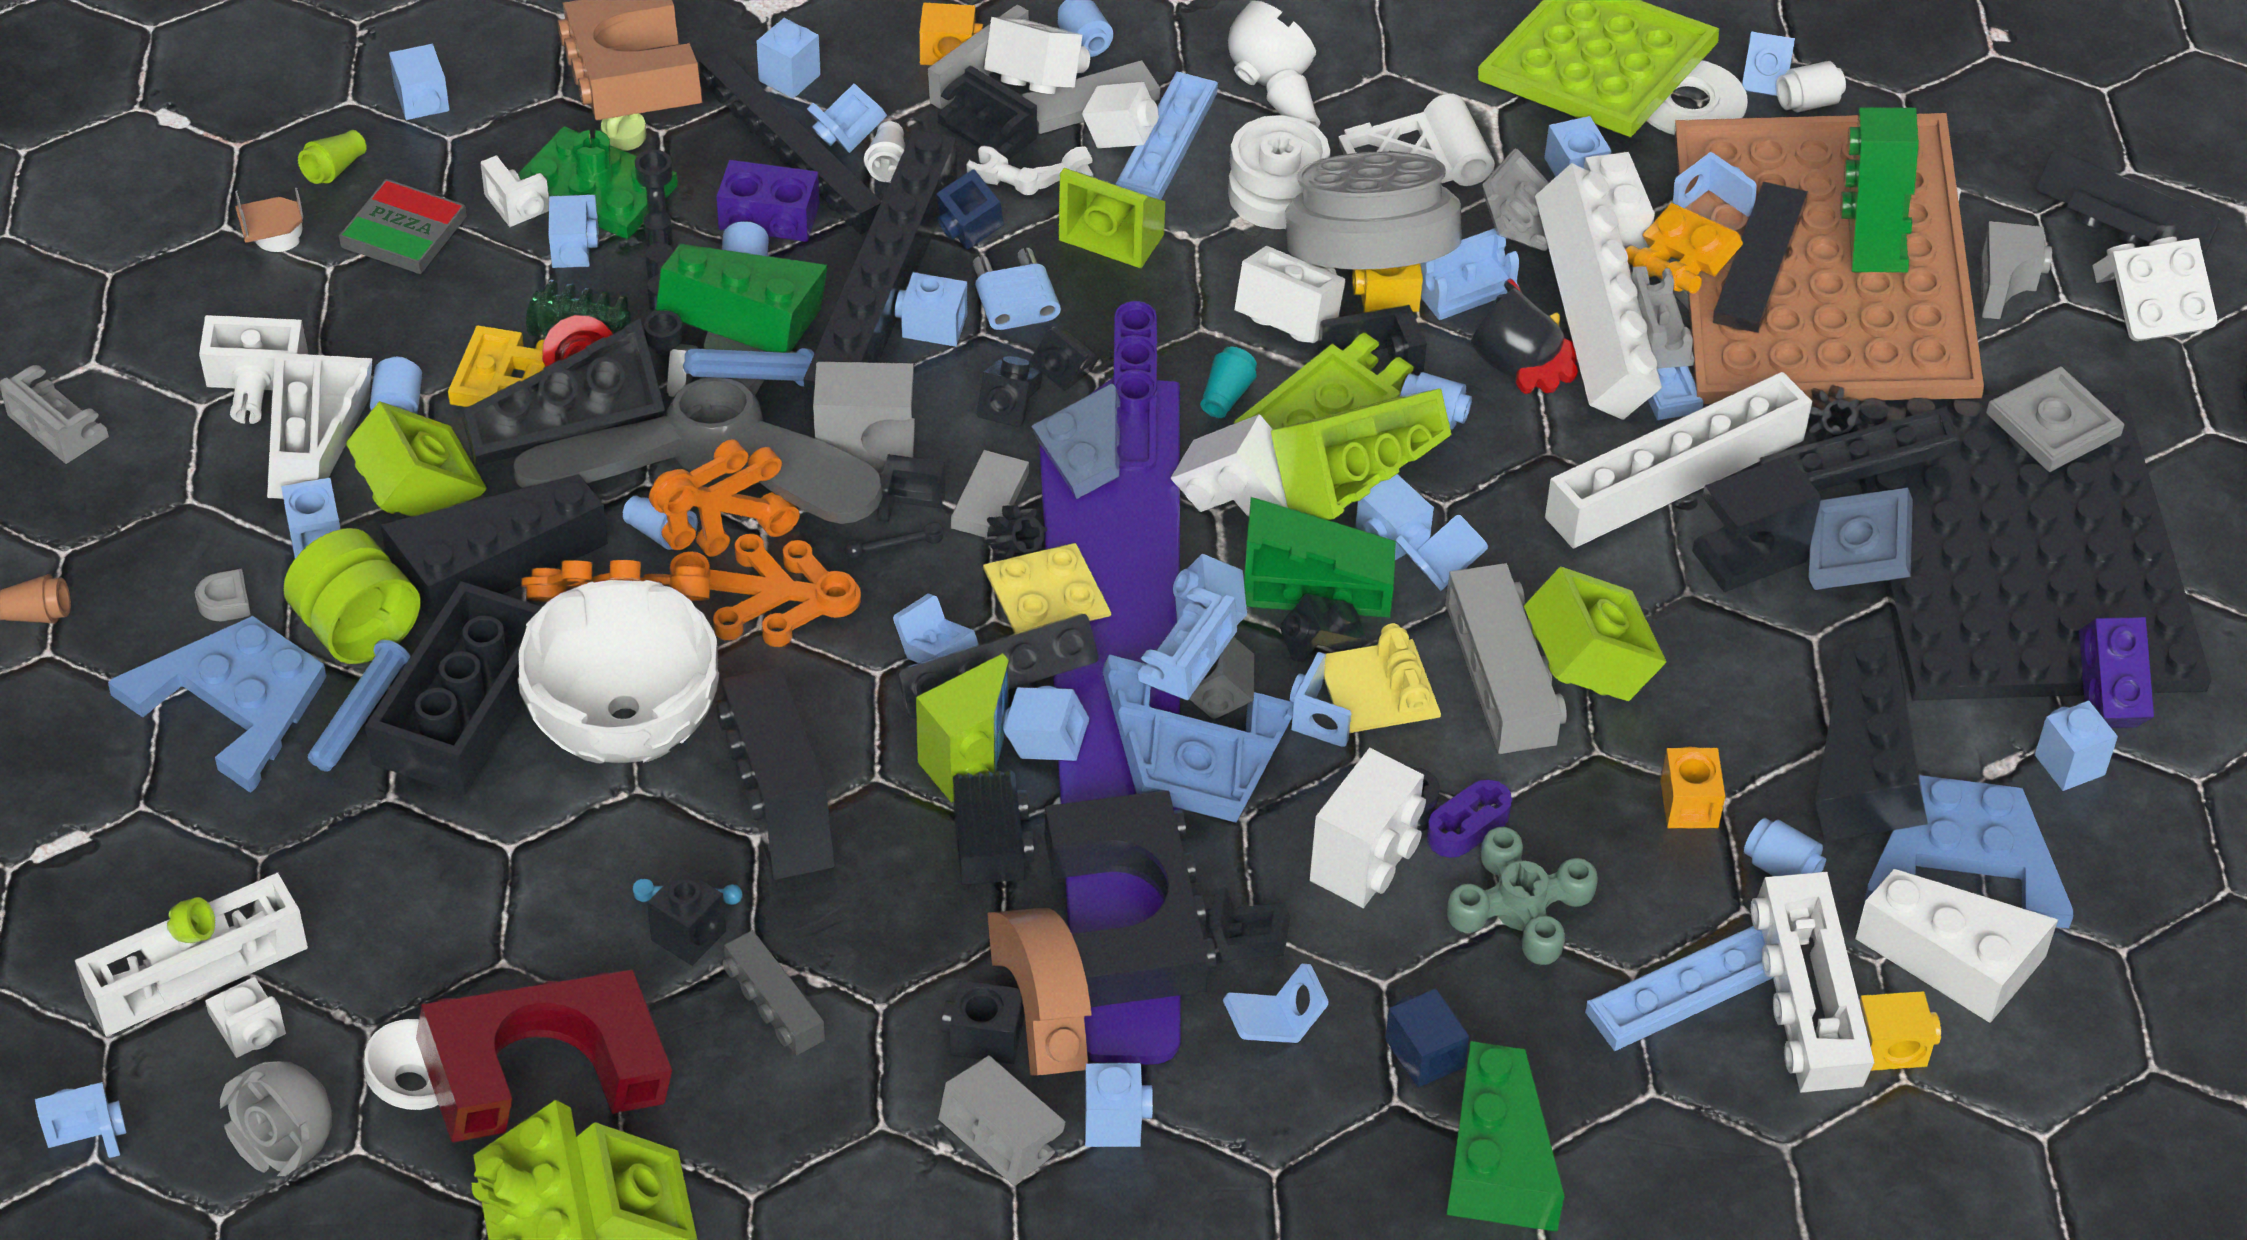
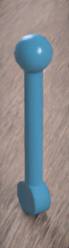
M640 879L633 885L634 897L641 902L649 901L663 886H654L652 881ZM730 884L724 887V889H717L723 893V900L727 904L734 905L742 899V890L738 885Z

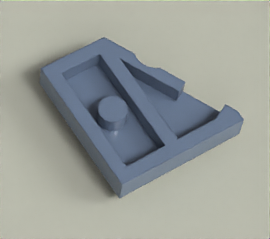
M1113 383L1032 425L1036 439L1076 499L1119 477L1117 446L1120 442V429L1117 423V407H1120V399Z

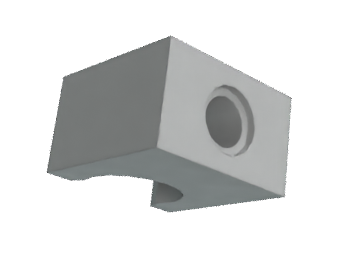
M817 362L813 403L815 439L828 443L870 464L878 473H883L888 454L914 457L915 419L911 418L914 379L913 364Z

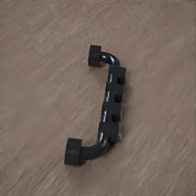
M647 150L640 153L635 159L636 180L639 184L646 187L648 214L644 217L643 222L645 243L648 246L645 251L647 275L650 278L647 283L649 308L652 312L644 321V334L647 345L655 349L659 355L667 357L670 356V351L683 340L681 318L671 311H656L661 267L673 253V249L670 246L673 241L671 217L666 213L664 186L672 179V162L670 156L661 150Z

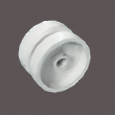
M1284 115L1264 116L1246 123L1235 133L1230 149L1231 171L1229 174L1228 195L1232 208L1241 218L1256 226L1270 229H1286L1285 210L1303 192L1302 187L1298 183L1297 174L1304 166L1330 157L1327 138L1316 126L1303 119Z

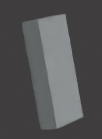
M984 450L951 516V528L987 537L990 526L987 518L1003 517L1002 506L1015 504L1029 474V462Z

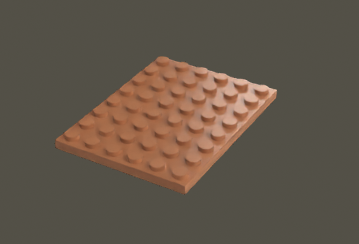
M1946 113L1917 114L1919 145L1915 195H1911L1908 217H1912L1911 234H1906L1909 256L1908 272H1852L1849 219H1841L1840 198L1841 192H1849L1850 187H1844L1845 159H1853V155H1848V128L1857 127L1858 115L1675 120L1678 176L1709 152H1712L1731 166L1739 168L1747 177L1755 181L1757 185L1755 202L1763 182L1808 191L1806 206L1759 333L1713 323L1714 310L1736 253L1715 277L1700 271L1698 274L1702 279L1700 289L1694 294L1687 291L1690 331L1693 338L1694 381L1697 397L1703 399V404L1716 403L1781 372H1784L1810 400L1813 398L1811 389L1823 390L1828 396L1832 385L1844 388L1843 398L1852 397L1859 401L1869 398L1880 400L1982 398L1984 382ZM1699 175L1690 181L1685 194L1695 186ZM1709 190L1685 208L1738 232L1741 239L1750 216L1747 217Z

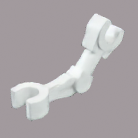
M981 146L978 149L979 162L982 164H977L970 160L966 164L967 173L975 169L985 183L997 185L1002 181L1015 186V190L1024 195H1032L1038 189L1046 188L1060 181V172L1063 168L1093 177V173L1088 164L1092 163V157L1086 147H1076L1070 150L1063 157L1062 163L1036 167L1034 169L1025 167L1019 169L1008 165V159L994 148Z

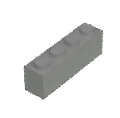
M1507 563L1449 571L1445 605L1498 754L1557 745L1560 724L1566 723V705L1563 696L1560 693L1555 694L1553 690L1552 673L1548 667L1549 661L1547 657L1540 655L1538 649L1539 641L1533 635L1532 624L1527 619L1524 611L1525 597L1521 583L1513 581Z

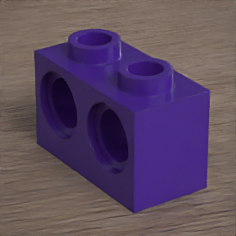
M729 160L716 196L719 230H725L728 226L737 222H752L764 228L768 237L808 242L820 206L818 172Z
M2146 617L2096 618L2079 630L2085 702L2090 701L2111 728H2135L2154 718Z

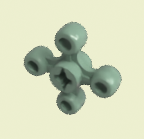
M1496 827L1484 836L1480 856L1486 870L1499 876V882L1489 890H1483L1474 884H1463L1456 887L1451 892L1447 903L1448 921L1453 928L1460 932L1473 933L1480 930L1488 918L1498 915L1503 924L1513 929L1523 930L1521 945L1523 953L1528 960L1539 965L1551 964L1562 954L1565 933L1563 926L1558 920L1546 915V908L1558 900L1572 907L1588 904L1593 899L1597 888V871L1589 861L1582 858H1571L1564 861L1556 873L1547 875L1544 869L1536 863L1522 861L1523 843L1516 831L1507 827Z

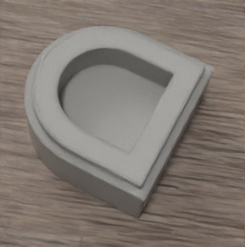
M242 569L209 575L197 585L195 598L198 610L205 618L212 621H227L251 616Z

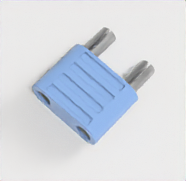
M1024 248L1018 252V259L1021 264L1018 267L993 271L986 256H982V263L980 257L975 258L973 261V266L978 276L975 286L989 324L993 329L1004 330L1047 322L1056 318L1061 311L1046 268L1041 264H1037L1034 253L1030 248H1026L1027 253H1025Z

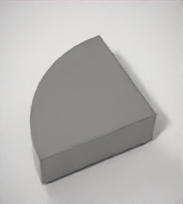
M680 344L670 351L667 383L668 396L674 397L685 385L692 383L693 376L684 371L683 363L685 362L686 351L697 349V346Z

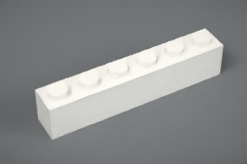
M1571 163L1538 192L1535 198L1589 405L1624 420L1662 388L1656 368L1657 360L1651 350L1647 335V324L1640 310L1637 299L1638 291L1631 277L1627 262L1628 255L1623 248L1618 229L1619 222L1614 214L1608 193V183L1599 173L1585 170Z
M1784 372L1776 374L1551 478L1545 519L1574 549L1704 488L1705 485L1719 481L1759 462L1761 457L1779 453L1804 441L1812 401Z

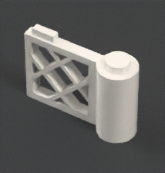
M1445 94L1434 98L1427 105L1424 112L1373 127L1369 122L1345 129V135L1339 136V146L1343 154L1357 153L1354 148L1370 144L1379 147L1377 152H1404L1434 158L1443 163L1446 169L1445 177L1441 180V183L1454 180L1459 185L1472 186L1483 182L1494 170V159L1464 100L1455 94ZM1418 130L1421 135L1415 145L1397 140L1400 135Z

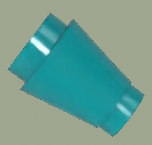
M1226 347L1223 352L1215 355L1203 399L1200 403L1201 408L1208 415L1216 418L1225 417L1227 412L1256 380L1257 373L1255 370L1257 362L1250 353L1238 347Z

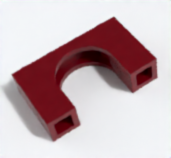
M633 970L615 973L602 972L591 977L560 982L548 981L541 985L512 990L499 989L487 994L457 999L444 998L433 1003L421 1005L416 1041L451 1142L506 1133L512 1096L497 1054L507 1045L525 1038L547 1037L561 1040L576 1047L585 1054L596 1070L612 1114L663 1105L665 1103L672 1069Z

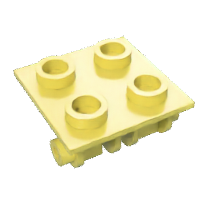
M1076 543L983 565V569L1014 633L1080 613L1086 614L1089 621L1111 616V611Z
M1392 623L1382 628L1378 645L1326 654L1324 681L1333 705L1348 709L1351 712L1349 733L1441 717L1413 639L1409 640L1407 631L1400 628L1398 624Z

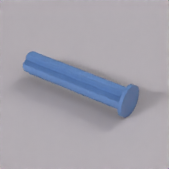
M808 348L799 349L796 353L689 349L685 353L683 369L693 377L791 380L800 386H804L803 379L812 361L814 352Z
M379 640L374 646L376 656L308 754L309 762L317 766L321 771L328 772L337 764L398 672L402 671L410 659L409 653L399 644L390 640Z

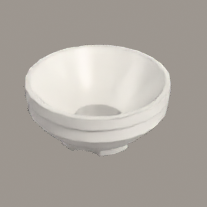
M419 1019L399 1020L383 1026L370 1038L364 1052V1075L372 1091L383 1101L393 1106L411 1110H422L439 1105L416 1041ZM413 1072L421 1075L427 1085L417 1091H408L398 1086L395 1078L402 1073Z

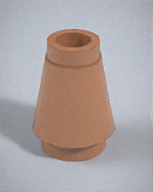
M46 574L0 590V621L55 624L59 618L67 617L70 613V593L67 583L62 577L53 578L50 574Z

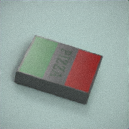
M385 179L339 235L341 248L422 274L467 217L466 207L464 204Z

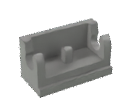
M1633 267L1632 280L1638 291L1637 299L1642 317L1647 324V335L1651 350L1657 360L1656 368L1693 366V338L1689 328L1684 327L1673 293L1674 278L1669 268L1664 269L1662 273L1663 280L1659 284L1648 285L1650 281L1647 267Z
M33 365L10 379L7 377L0 381V389L7 415L65 464L109 437L107 428L102 423L98 424L94 421L99 416L97 412L93 409H85L83 411L57 391L54 384L48 379L37 383L32 389L29 387L33 380L40 378L46 373L41 366Z
M987 1056L946 1082L938 1118L1013 1186L1020 1183L1024 1176L1040 1167L1052 1157L1055 1150L1046 1143L1058 1137L1063 1132L1065 1121L990 1056Z

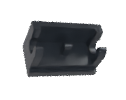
M971 65L965 69L964 74L950 83L941 94V97L948 101L953 98L954 100L938 113V123L979 148L981 146L992 147L1009 160L1037 139V105Z

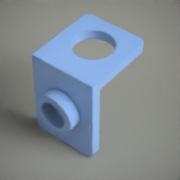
M1751 32L1748 40L1749 48L1742 82L1746 92L1777 96L1776 82L1779 76L1785 75L1787 70L1790 69L1795 38Z
M1709 152L1675 179L1673 203L1686 208L1709 190L1749 217L1755 204L1757 185L1755 181L1747 177L1739 168L1731 166L1714 153ZM1699 175L1695 186L1685 194L1690 181Z
M1461 515L1453 517L1417 551L1401 535L1395 539L1411 560L1440 591L1448 585L1449 571L1466 569L1488 549V544Z
M1318 652L1307 674L1299 673L1294 681L1290 694V701L1294 702L1291 730L1340 747H1345L1349 740L1351 712L1348 709L1316 699L1323 685L1326 654ZM1316 713L1327 715L1336 722L1338 728L1334 730L1325 729L1313 720L1312 715Z
M1303 963L1276 996L1229 992L1223 998L1239 1036L1244 1040L1298 1043L1328 1006L1327 996L1311 964ZM1304 984L1309 990L1310 1003L1307 1011L1301 1015L1296 1007V994L1298 989Z

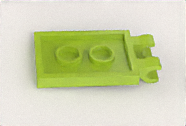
M1362 333L1343 351L1334 344H1331L1236 419L1234 424L1260 414L1274 430L1400 396L1406 376L1413 371V366L1401 357H1397L1381 373L1376 375L1370 370L1378 363V357L1371 352L1379 346V342L1367 333Z

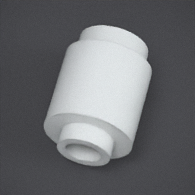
M1831 61L1789 69L1785 75L1779 76L1776 82V92L1780 105L1785 110L1792 109L1795 112L1837 104L1846 89V81L1842 70L1836 68Z

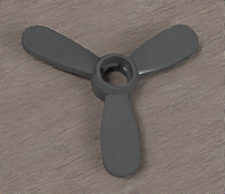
M709 331L704 343V349L765 352ZM702 377V379L685 385L676 393L667 410V416L538 445L520 454L515 459L513 465L515 480L522 488L578 474L585 483H590L673 457L683 468L693 471L714 460L715 450L720 444L734 439L746 450L748 460L756 450L762 447H770L781 459L782 467L779 473L772 479L759 482L775 495L781 496L784 500L826 521L839 524L857 522L874 512L883 498L879 473L870 464L821 440L763 422L761 407L755 394L765 379ZM748 461L742 469L748 467Z

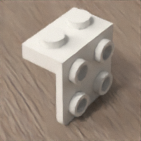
M2167 237L2150 242L2149 246L2135 248L2134 244L2115 246L2107 250L2108 256L2092 265L2096 283L2116 280L2128 335L2134 341L2209 330L2217 324L2216 310L2199 238L2177 241L2176 237Z

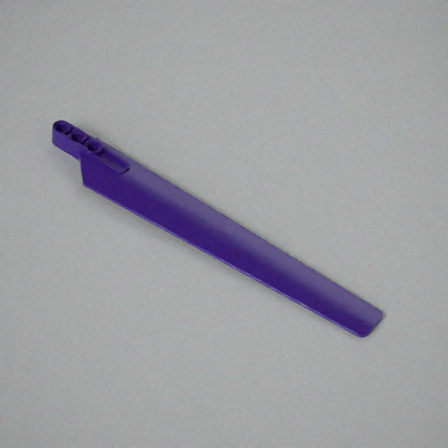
M1140 301L1126 302L1116 310L1114 321L1113 378L1091 393L1093 394L1112 383L1116 387L1120 399V407H1117V423L1120 429V442L1117 446L1119 477L1076 499L1039 443L1044 527H1047V531L1044 533L1045 550L1076 543L1111 611V616L1089 621L1099 660L1096 663L1053 676L1055 688L1074 690L1089 717L1077 760H1058L1061 804L1137 794L1103 676V666L1109 654L1148 664L1141 659L1146 650L1157 651L1177 624L1173 585L1180 573V489L1171 480V476L1180 463V384L1175 381L1157 380V315L1151 305ZM1151 686L1149 706L1180 715V697ZM1173 807L1174 811L1180 810V808ZM1104 872L1065 877L1068 928L1071 934L1136 925L1153 916L1164 903L1162 897L1152 885L1131 874ZM1181 995L1091 1007L1092 1016H1084L1087 1056L1093 1062L1141 1063V1065L1164 1063L1174 1057L1181 1044Z

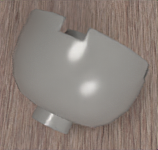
M264 1062L253 1066L226 1083L220 1097V1109L228 1105L231 1121L224 1125L228 1138L239 1155L252 1167L263 1173L269 1169V1165L280 1171L277 1176H286L322 1150L332 1127V1110L325 1088L310 1072L292 1062Z

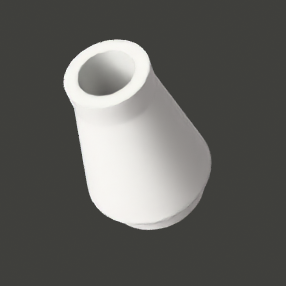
M1292 69L1283 70L1275 74L1266 85L1268 92L1267 101L1281 115L1303 119L1318 128L1320 120L1316 115L1306 78Z
M887 121L878 127L877 134L864 155L865 167L870 175L878 181H891L905 149L904 131L896 122Z

